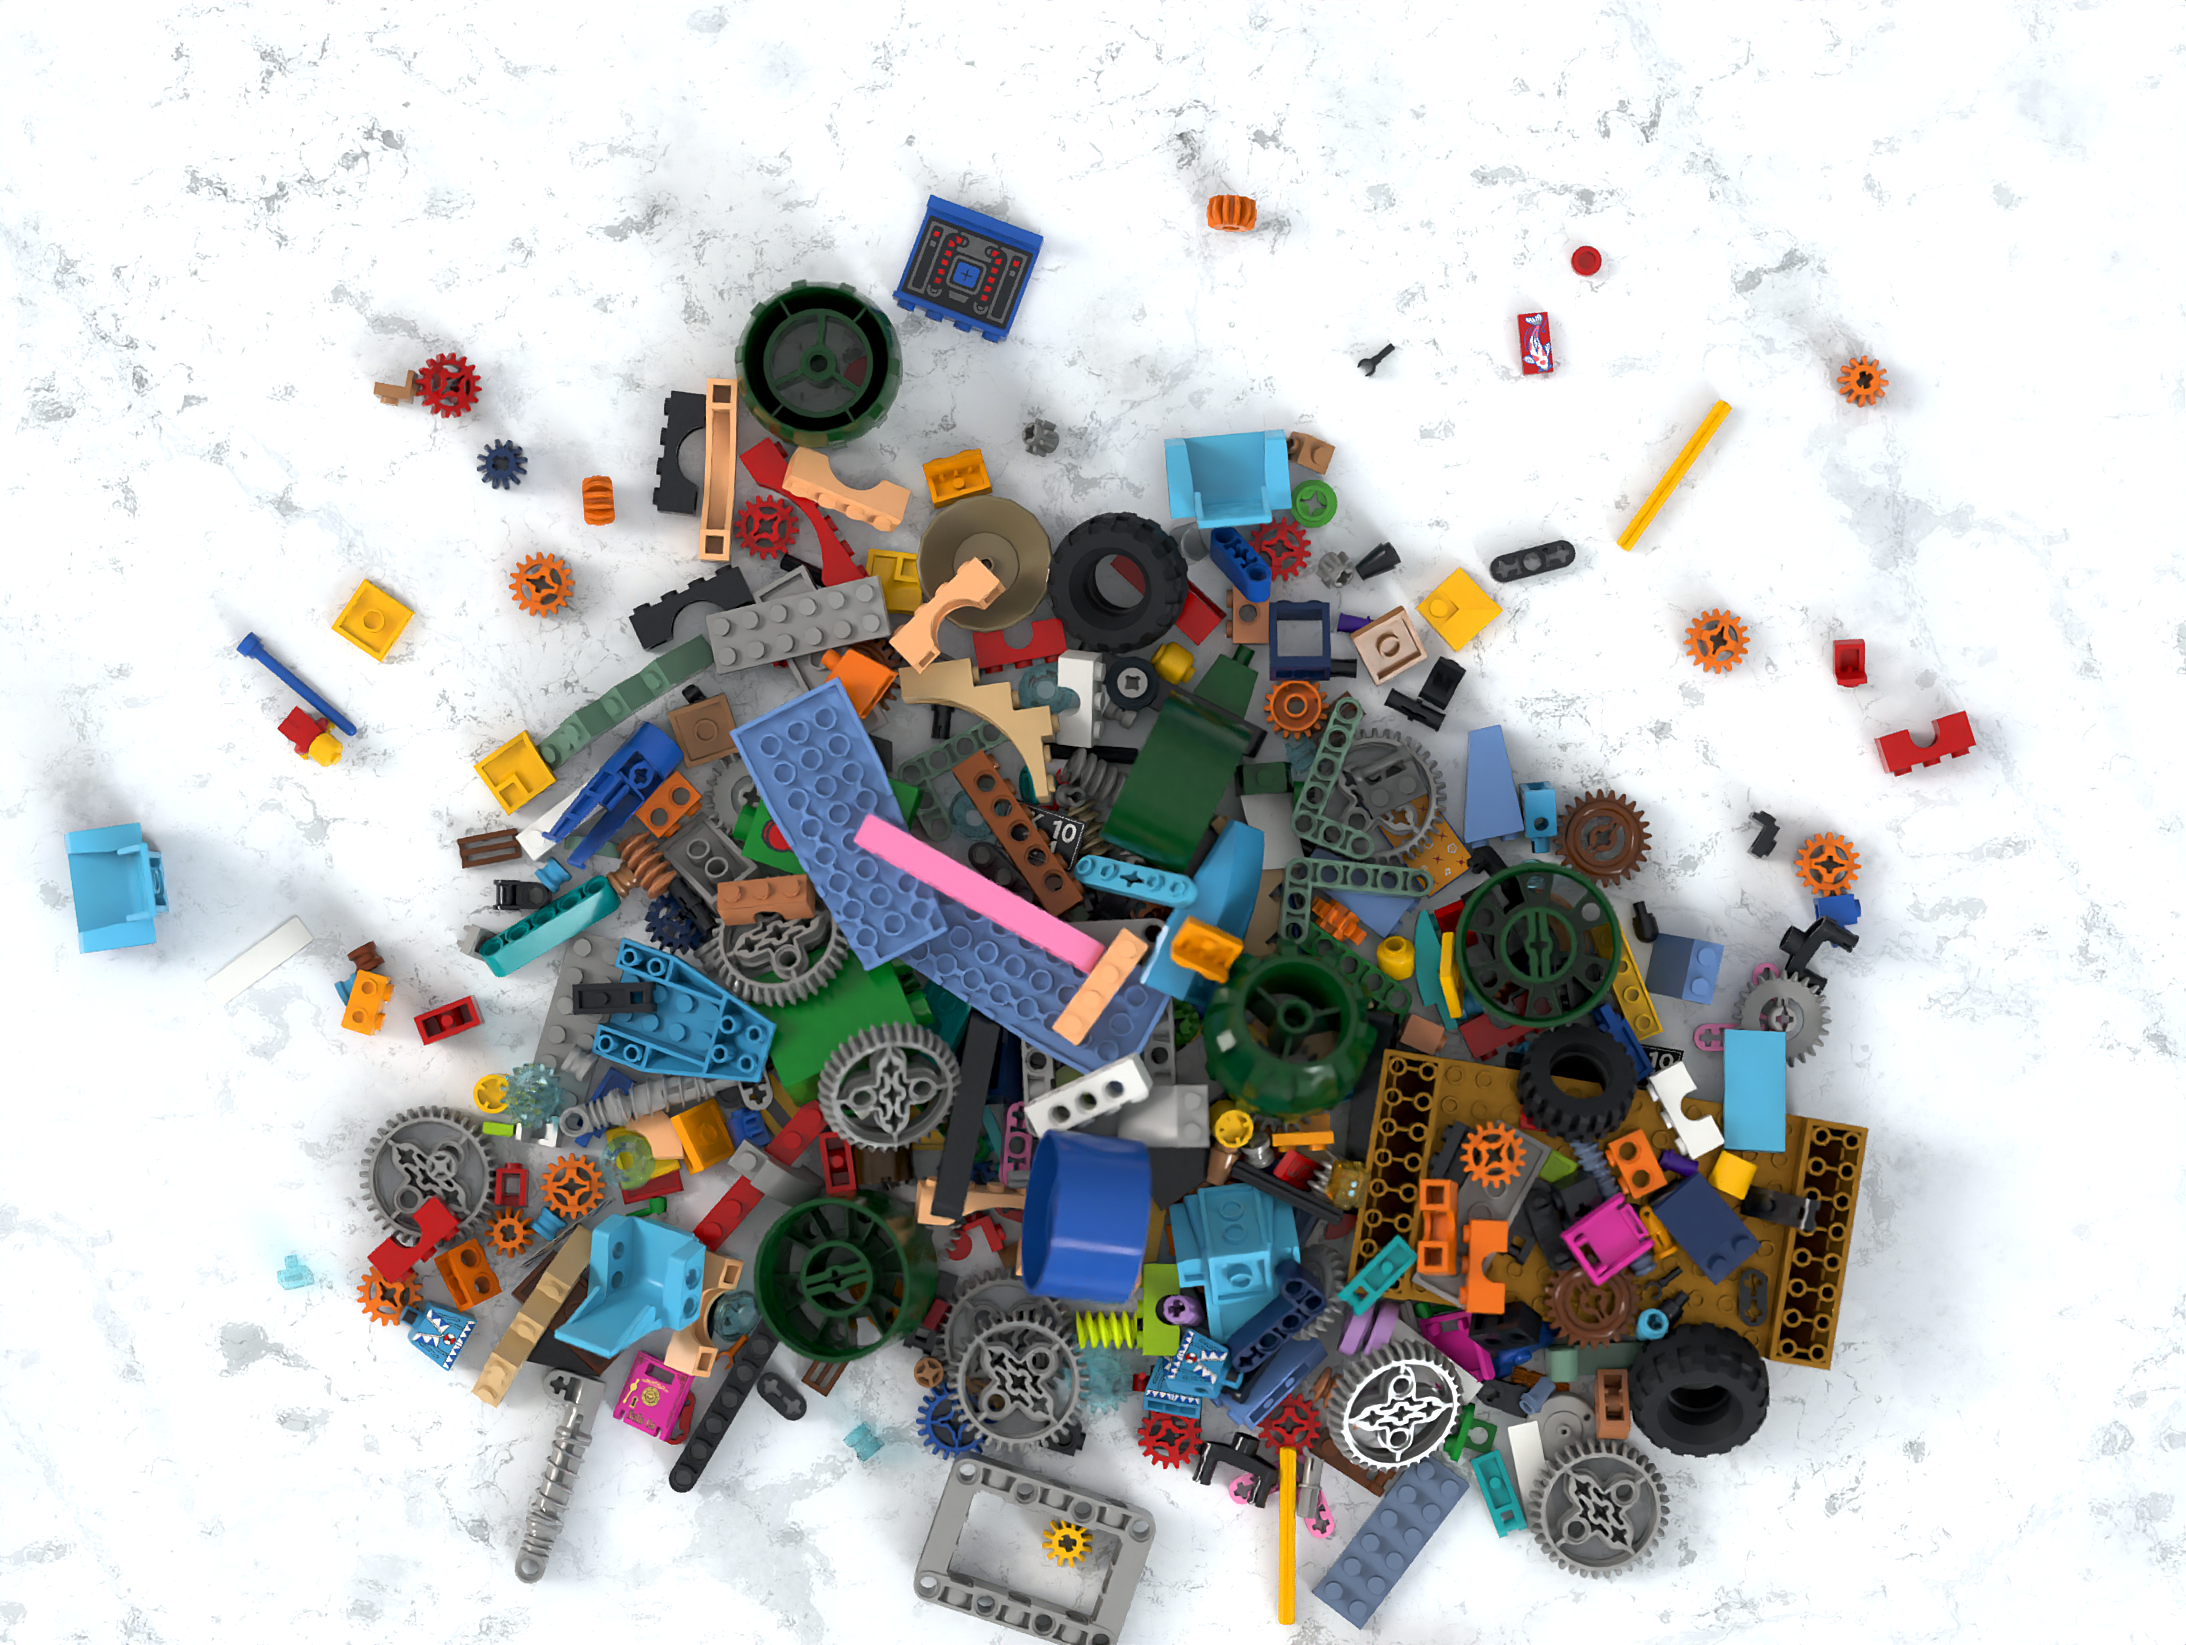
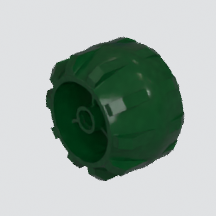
M804 279L791 282L790 287L775 293L765 302H759L750 312L751 317L741 333L738 346L735 347L734 362L737 384L743 401L753 417L766 430L782 439L784 443L796 448L798 446L832 448L835 451L848 448L847 443L862 437L874 427L880 428L888 418L887 413L897 397L899 386L902 385L903 361L901 345L895 328L887 315L873 300L859 292L855 287L843 282L841 284L827 281L807 282ZM819 322L817 345L809 347L802 354L800 360L801 368L774 380L773 364L775 355L785 337L802 325ZM828 322L841 325L851 331L865 348L867 369L860 388L840 375L837 359L833 352L826 347ZM820 358L826 359L827 368L824 371L814 372L811 369V364L815 360ZM807 379L809 384L819 389L828 388L836 382L854 394V397L844 405L833 410L814 412L791 404L780 394V391Z
M1294 939L1278 940L1271 954L1255 957L1244 952L1234 960L1225 984L1220 983L1207 1005L1200 1032L1203 1035L1207 1057L1204 1065L1210 1080L1217 1081L1222 1090L1236 1102L1235 1108L1247 1115L1253 1112L1264 1117L1280 1119L1283 1124L1298 1123L1300 1118L1314 1115L1322 1110H1333L1343 1101L1345 1095L1360 1079L1368 1056L1374 1047L1377 1031L1369 1024L1366 1012L1373 995L1367 983L1352 984L1337 969L1342 958L1341 955L1331 949L1327 950L1322 959L1309 954L1298 953ZM1270 995H1295L1309 1001L1320 1011L1313 1013L1310 1005L1301 999L1292 998L1280 1005ZM1246 1009L1269 1029L1267 1043L1269 1048L1275 1054H1278L1277 1058L1265 1052L1252 1038L1245 1022ZM1328 1031L1332 1032L1333 1047L1332 1052L1327 1057L1311 1063L1287 1062L1288 1056L1294 1055L1300 1050L1306 1037Z

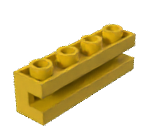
M1619 922L1622 954L1619 969L1610 987V991L1621 1018L1627 1019L1635 1036L1640 1041L1663 1032V1029ZM1610 923L1588 929L1589 939L1595 953H1597V957L1612 960L1613 938Z

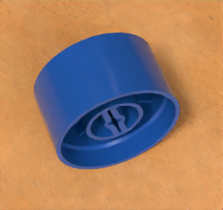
M1048 1129L1044 1132L1033 1158L1022 1220L1021 1271L1023 1284L1029 1295L1113 1305H1124L1128 1301L1135 1287L1142 1264L1150 1212V1162L1147 1148L1142 1140Z

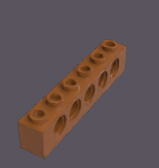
M981 749L952 768V774L1046 913L1060 919L1084 903L1081 895L1085 891L1076 877L1070 879L1064 871L1068 866L1059 853L1053 855L1047 846L1051 841L1042 828L1036 830L1030 821L1034 816L1025 803L1019 805L1014 797L1017 791L1008 778L1002 780L997 772L1001 767L991 753L986 756ZM983 778H990L995 782V786L992 790L984 792L978 788V783ZM1000 803H1008L1012 810L1007 816H999L995 813L996 806ZM1023 827L1029 832V835L1024 841H1016L1011 836L1014 829ZM1034 852H1040L1044 854L1046 860L1040 866H1033L1028 861L1029 856ZM1051 877H1058L1063 882V885L1057 891H1050L1045 886L1046 881Z

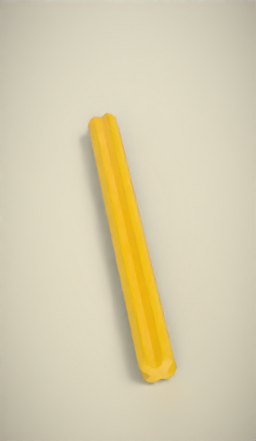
M1723 400L1716 402L1617 540V545L1628 552L1636 544L1730 413L1732 407Z
M1285 1446L1280 1448L1278 1620L1280 1624L1291 1625L1295 1622L1296 1449L1295 1447Z

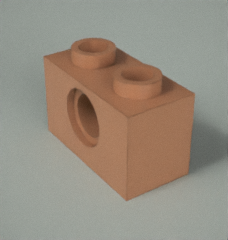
M1232 584V590H1227L1226 608H1232V620H1226V638H1232V645H1268L1269 598L1260 603L1251 602ZM1243 606H1251L1255 609L1256 618L1253 621L1245 622L1240 618L1239 610Z

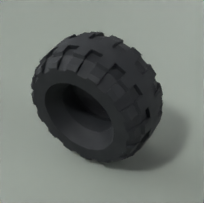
M1109 512L1082 522L1059 543L1048 567L1050 572L1049 579L1047 580V594L1051 596L1053 603L1051 609L1056 619L1062 621L1067 628L1065 631L1075 640L1078 638L1086 643L1088 648L1098 652L1103 650L1112 652V654H1125L1153 644L1164 636L1177 622L1188 598L1190 584L1187 582V572L1189 570L1186 559L1181 556L1178 549L1179 544L1172 535L1169 536L1161 529L1160 524L1150 518L1147 520L1139 517L1137 513ZM1111 554L1121 555L1130 559L1138 566L1144 577L1145 593L1137 605L1130 608L1119 607L1110 603L1100 593L1096 584L1095 572L1097 564L1102 558Z
M1690 1322L1678 1324L1677 1328L1667 1330L1666 1334L1661 1338L1646 1341L1635 1355L1634 1364H1630L1628 1373L1629 1408L1632 1412L1634 1423L1643 1435L1649 1438L1651 1443L1658 1448L1663 1449L1665 1447L1669 1449L1671 1454L1684 1456V1454L1695 1455V1458H1706L1707 1455L1718 1453V1455L1731 1452V1448L1737 1445L1741 1447L1751 1440V1436L1758 1432L1767 1417L1769 1378L1765 1361L1760 1359L1759 1351L1747 1338H1741L1737 1331L1729 1327L1719 1328L1715 1327V1323L1702 1322L1701 1325H1690ZM1692 1383L1716 1384L1699 1390L1681 1387Z

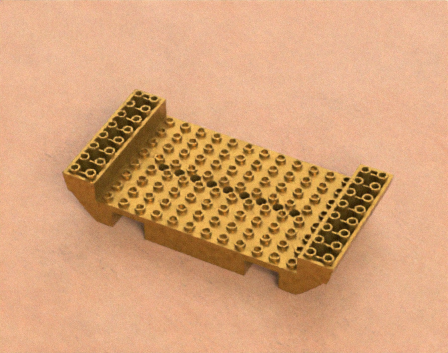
M1385 1049L1347 1283L1396 1235L1418 1255V1241H1422L1424 1237V1215L1419 1210L1420 1179L1438 1180L1430 1176L1432 1170L1428 1168V1165L1435 1151L1441 1153L1445 1145L1441 1138L1448 1124L1454 1126L1457 1120L1475 1129L1477 1124L1486 1129L1487 1121H1491L1494 1125L1496 1120L1499 1119L1553 1148L1578 1164L1579 1157L1574 1156V1147L1571 1148L1570 1143L1563 1142L1564 1138L1556 1136L1554 1139L1547 1136V1132L1519 1129L1521 1104L1518 1102V1088L1516 1084L1520 1070ZM1551 1075L1556 1086L1570 1096L1593 1098L1604 1093L1600 1083ZM1636 1090L1625 1121L1621 1122L1620 1127L1614 1133L1608 1132L1606 1138L1598 1141L1599 1146L1597 1147L1603 1151V1155H1601L1603 1159L1606 1158L1604 1151L1608 1149L1605 1142L1637 1127L1642 1128L1657 1162L1663 1149H1674V1153L1681 1155L1674 1142L1678 1136L1673 1127L1670 1129L1666 1127L1660 1116V1113L1664 1111L1658 1100L1653 1102L1647 1090ZM1689 1097L1682 1098L1680 1103L1681 1112L1688 1120H1696L1706 1114L1711 1115L1723 1137V1103ZM1785 1113V1152L1783 1154L1725 1151L1758 1166L1751 1185L1821 1201L1819 1211L1816 1210L1814 1222H1816L1815 1232L1739 1214L1742 1200L1713 1187L1762 1246L1715 1286L1698 1269L1669 1233L1673 1243L1678 1244L1680 1249L1658 1260L1652 1258V1262H1656L1657 1267L1653 1271L1640 1277H1634L1630 1281L1631 1284L1641 1285L1634 1292V1295L1643 1297L1642 1301L1634 1303V1306L1640 1308L1642 1312L1632 1314V1317L1638 1323L1644 1311L1656 1309L1668 1297L1673 1300L1682 1290L1690 1299L1682 1307L1685 1311L1682 1314L1683 1316L1668 1330L1677 1328L1678 1324L1689 1322L1690 1325H1701L1702 1322L1715 1323V1327H1729L1737 1331L1741 1338H1747L1759 1351L1760 1357H1764L1769 1361L1830 1370L1869 1128ZM1631 1142L1623 1143L1619 1149L1620 1156L1623 1159L1631 1158L1635 1152L1634 1145ZM1723 1144L1692 1159L1699 1161L1697 1171L1700 1172L1707 1182L1723 1150ZM1578 1164L1575 1171L1583 1169V1165ZM1615 1166L1611 1168L1612 1171L1610 1172L1611 1176H1615L1616 1180L1614 1181V1183L1616 1185L1618 1184L1617 1179L1620 1178L1621 1175L1617 1167ZM1644 1170L1636 1171L1632 1177L1633 1184L1636 1187L1645 1185L1648 1180L1647 1173ZM1669 1170L1667 1172L1662 1171L1667 1184L1676 1177L1678 1179L1684 1177ZM1537 1175L1538 1178L1549 1183L1548 1181ZM1662 1187L1636 1199L1631 1198L1627 1194L1624 1196V1202L1638 1204L1640 1208L1645 1204L1650 1205L1648 1197L1652 1196ZM1799 1207L1797 1218L1802 1219L1804 1207ZM1556 1211L1559 1221H1562L1559 1211ZM1515 1235L1512 1244L1521 1248L1525 1240ZM1657 1235L1661 1242V1245L1664 1246L1659 1235ZM1536 1241L1523 1266L1515 1263L1513 1257L1507 1254L1502 1256L1496 1252L1484 1276L1486 1279L1502 1280L1505 1283L1504 1304L1522 1300L1543 1317L1542 1321L1553 1322L1555 1317L1544 1316V1313L1552 1308L1542 1304L1543 1300L1551 1298V1295L1544 1292L1543 1288L1553 1287L1554 1285L1547 1279V1276L1558 1277L1559 1274L1551 1270L1547 1265L1538 1242ZM1585 1242L1583 1245L1578 1246L1584 1257L1587 1258L1588 1250H1592L1589 1244ZM1652 1247L1647 1250L1648 1254H1655ZM1573 1255V1263H1575V1262H1576V1258H1575V1256ZM1418 1259L1380 1296L1403 1301L1412 1299L1459 1307L1410 1280L1418 1266ZM1627 1266L1624 1274L1633 1272L1632 1268ZM1679 1266L1683 1272L1662 1288V1295L1659 1299L1651 1300V1297L1657 1294L1659 1289L1657 1286L1652 1285L1644 1291L1645 1284L1649 1280L1658 1281ZM1748 1268L1758 1269L1765 1275L1767 1280V1319L1757 1327L1746 1325L1740 1320L1738 1315V1277L1742 1271ZM1750 1274V1279L1744 1281L1745 1285L1750 1286V1295H1755L1754 1287L1755 1285H1760V1280L1755 1278L1754 1274ZM1590 1278L1586 1279L1589 1285L1596 1286ZM1604 1281L1596 1287L1605 1293L1607 1298L1605 1311L1610 1315L1614 1307L1615 1296L1612 1288ZM1582 1283L1581 1285L1586 1291V1296L1588 1298V1301L1585 1302V1305L1590 1304L1592 1307H1595L1598 1310L1601 1317H1604L1602 1312L1596 1306V1299L1599 1297V1295L1594 1296L1593 1294L1589 1293L1585 1289L1584 1284ZM1361 1285L1354 1291L1355 1293L1368 1294ZM1576 1285L1570 1299L1573 1313L1580 1320L1587 1323L1599 1322L1596 1315H1590L1579 1307L1577 1295L1580 1290ZM1751 1300L1750 1310H1745V1315L1749 1316L1751 1321H1755V1316L1760 1315L1761 1310L1756 1309L1755 1300ZM1627 1324L1630 1335L1635 1336L1634 1329L1636 1325Z

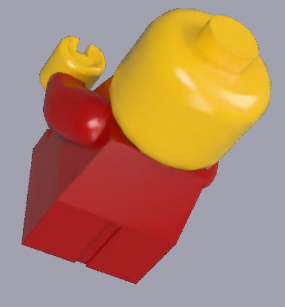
M296 706L277 728L289 740L296 743L294 751L304 760L309 758V754L321 766L328 767L332 764H337L342 758L343 745L330 734L331 730L329 729H334L335 725L328 718L315 720L307 711Z

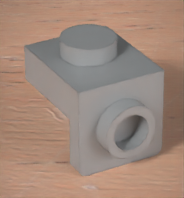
M520 1112L515 1124V1141L561 1148L563 1132L559 1126L560 1117Z

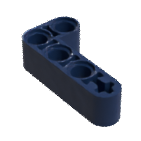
M1284 1260L1275 1267L1274 1274L1281 1294L1228 1338L1226 1345L1236 1370L1249 1372L1255 1369L1326 1309L1328 1304L1320 1280L1297 1261Z

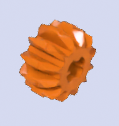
M1229 194L1213 196L1209 199L1207 206L1208 226L1216 230L1235 233L1253 229L1257 219L1256 201L1247 196Z
M1867 356L1861 357L1860 364L1855 358H1851L1849 360L1850 367L1843 365L1840 368V371L1845 376L1838 377L1836 382L1845 384V387L1841 388L1838 392L1840 395L1846 392L1850 394L1846 400L1848 404L1857 398V406L1862 408L1865 404V399L1872 406L1876 404L1875 396L1879 398L1884 397L1885 392L1880 387L1888 386L1889 381L1880 379V376L1887 373V370L1883 368L1877 372L1875 369L1879 364L1877 359L1869 366ZM1859 374L1862 375L1861 378L1866 376L1869 380L1865 385L1866 389H1863L1864 385L1859 387L1856 383L1860 379Z
M601 475L584 478L582 481L585 522L588 525L605 526V524L613 523L615 514L612 480L609 476Z
M511 1206L506 1207V1217L500 1210L495 1211V1217L499 1222L494 1219L486 1221L494 1230L484 1231V1236H494L495 1239L490 1241L487 1246L491 1248L498 1244L499 1248L496 1251L498 1256H501L506 1248L508 1258L514 1257L515 1248L520 1255L525 1254L526 1250L522 1243L527 1246L534 1244L532 1239L526 1237V1235L536 1233L533 1228L527 1229L526 1227L527 1224L532 1222L533 1218L528 1217L522 1221L523 1209H519L514 1217ZM513 1225L515 1227L513 1232L517 1234L516 1239L512 1237L508 1240L505 1238L507 1233L503 1229Z

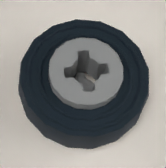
M1136 656L1124 657L1115 662L1109 669L1105 680L1106 692L1111 701L1118 707L1129 711L1141 710L1150 705L1156 698L1160 686L1159 676L1154 666L1147 660Z

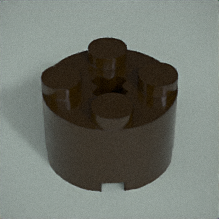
M912 1142L909 1143L908 1149L901 1145L898 1146L897 1152H895L892 1147H888L885 1153L879 1147L872 1153L868 1146L861 1150L856 1143L851 1145L856 1184L871 1185L882 1184V1182L888 1181L899 1182L914 1179L915 1167Z

